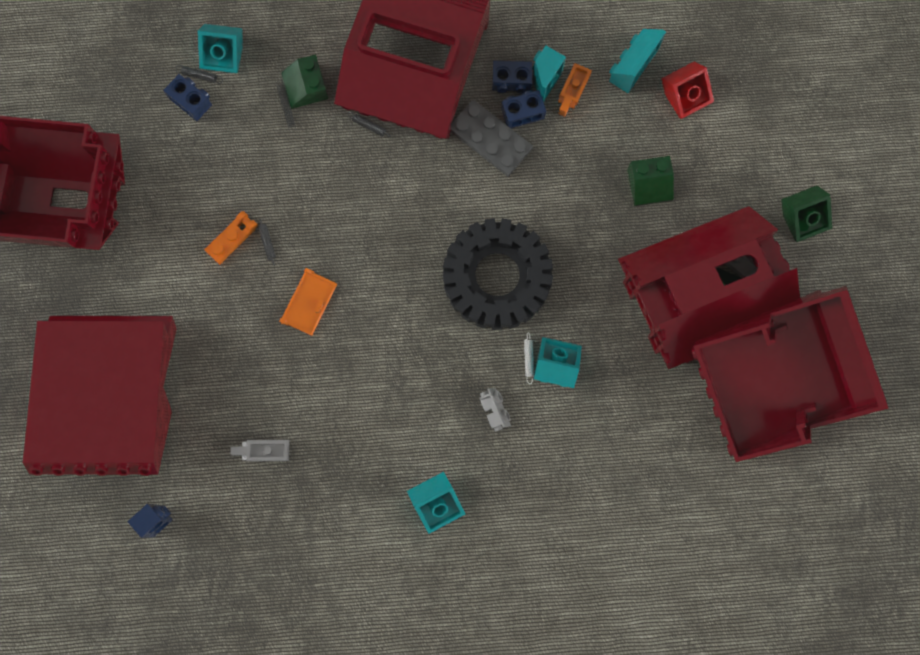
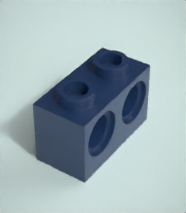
M493 61L492 91L499 93L507 91L525 93L531 90L532 62ZM505 76L507 79L501 80L498 77ZM523 76V77H525L526 79H525V80H519L518 77Z
M178 74L163 91L168 99L197 122L212 106L209 100L210 95L202 88L200 90L195 87L196 84L189 77L184 78ZM185 88V91L179 93L181 89ZM200 100L198 104H193L194 101Z
M530 90L517 97L509 96L501 103V111L506 125L511 129L545 119L546 109L539 90L534 92ZM533 103L536 105V107L531 108L528 106V104ZM516 109L518 112L511 113L509 110Z
M146 504L127 522L141 538H154L172 521V518L169 516L171 512L164 505Z

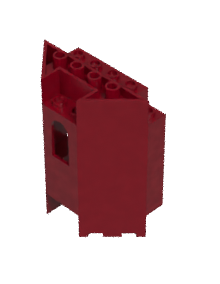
M0 116V241L100 250L119 224L113 218L114 211L117 209L116 196L117 192L120 191L121 185L126 186L120 135L95 132L89 124ZM54 188L89 193L86 207L75 209L51 206Z
M750 206L618 259L626 276L623 284L631 300L636 298L651 331L648 335L649 341L655 354L661 353L668 370L683 363L687 364L694 361L691 349L695 341L800 298L798 270L794 268L789 271V263L783 258L780 252V245L773 238L778 229ZM742 256H751L757 271L750 276L724 286L715 267Z

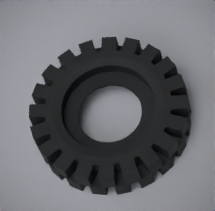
M495 218L485 219L484 224L479 225L476 222L470 225L468 231L462 230L456 236V241L450 244L447 256L444 259L443 282L447 298L449 297L450 304L456 312L459 311L461 313V317L466 321H473L476 323L475 326L484 329L486 326L492 327V330H502L503 327L511 329L519 326V323L523 321L526 323L542 308L552 286L553 264L552 258L549 259L548 257L549 250L545 243H540V237L534 231L528 232L527 226L519 222L517 225L511 224L512 220L502 218L501 222H495ZM504 254L513 259L517 264L520 274L519 281L510 293L502 296H493L484 292L479 287L475 276L476 268L479 262L488 255Z

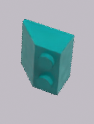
M204 24L198 30L199 69L238 73L243 49L242 28Z
M545 46L542 51L539 50L533 60L535 63L532 67V70H534L533 82L535 89L540 91L543 103L561 77L566 60L564 55L548 46Z
M542 337L534 379L544 383L548 382L562 387L574 388L580 369L582 346Z
M444 472L407 491L428 534L465 515Z

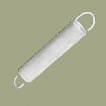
M525 339V376L533 377V340Z

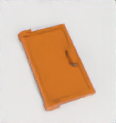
M305 268L304 274L279 322L312 336L338 284Z

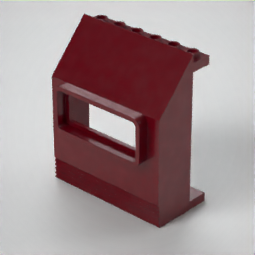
M362 0L344 47L334 104L346 110L358 111L365 116L377 117L384 122H394L400 127H410L420 133L426 132L439 139H449L451 123L483 31L487 30L489 24L490 0ZM378 24L450 46L444 68L439 69L367 47L375 25Z

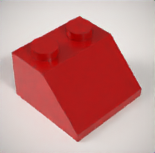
M695 61L661 78L665 96L680 119L714 102L707 67Z

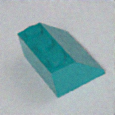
M642 29L639 35L635 34L630 41V48H625L620 55L621 61L619 64L615 63L609 72L611 74L609 82L629 93L658 52L666 31L663 29Z

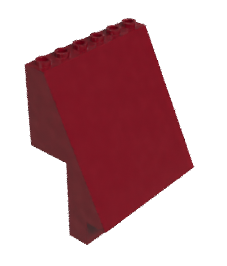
M847 285L824 293L821 292V289L699 339L695 341L691 349L694 360H698L700 364V377L702 380H706L708 386L706 387L707 396L709 399H713L715 405L713 406L714 415L716 418H720L722 424L720 425L721 434L723 437H727L729 443L727 444L728 453L730 456H734L735 462L812 443L811 429L889 409Z
M50 316L48 321H37L22 462L29 474L35 476L42 474H53L56 476L64 474H75L78 476L85 474H97L99 476L158 475L172 415L163 386L177 330L173 316Z

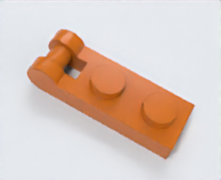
M241 211L236 216V219L204 250L220 265L256 230L258 224L254 220H250L245 211ZM242 224L246 226L243 231L239 228Z

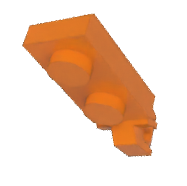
M574 63L559 95L558 103H561L559 115L565 117L569 108L574 109L577 106L592 70Z

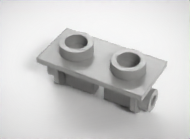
M496 388L487 389L488 391L480 393L481 398L479 399L484 411L486 412L491 409L493 413L486 415L491 428L497 432L505 427H510L509 421H511L508 411L503 407L501 393Z

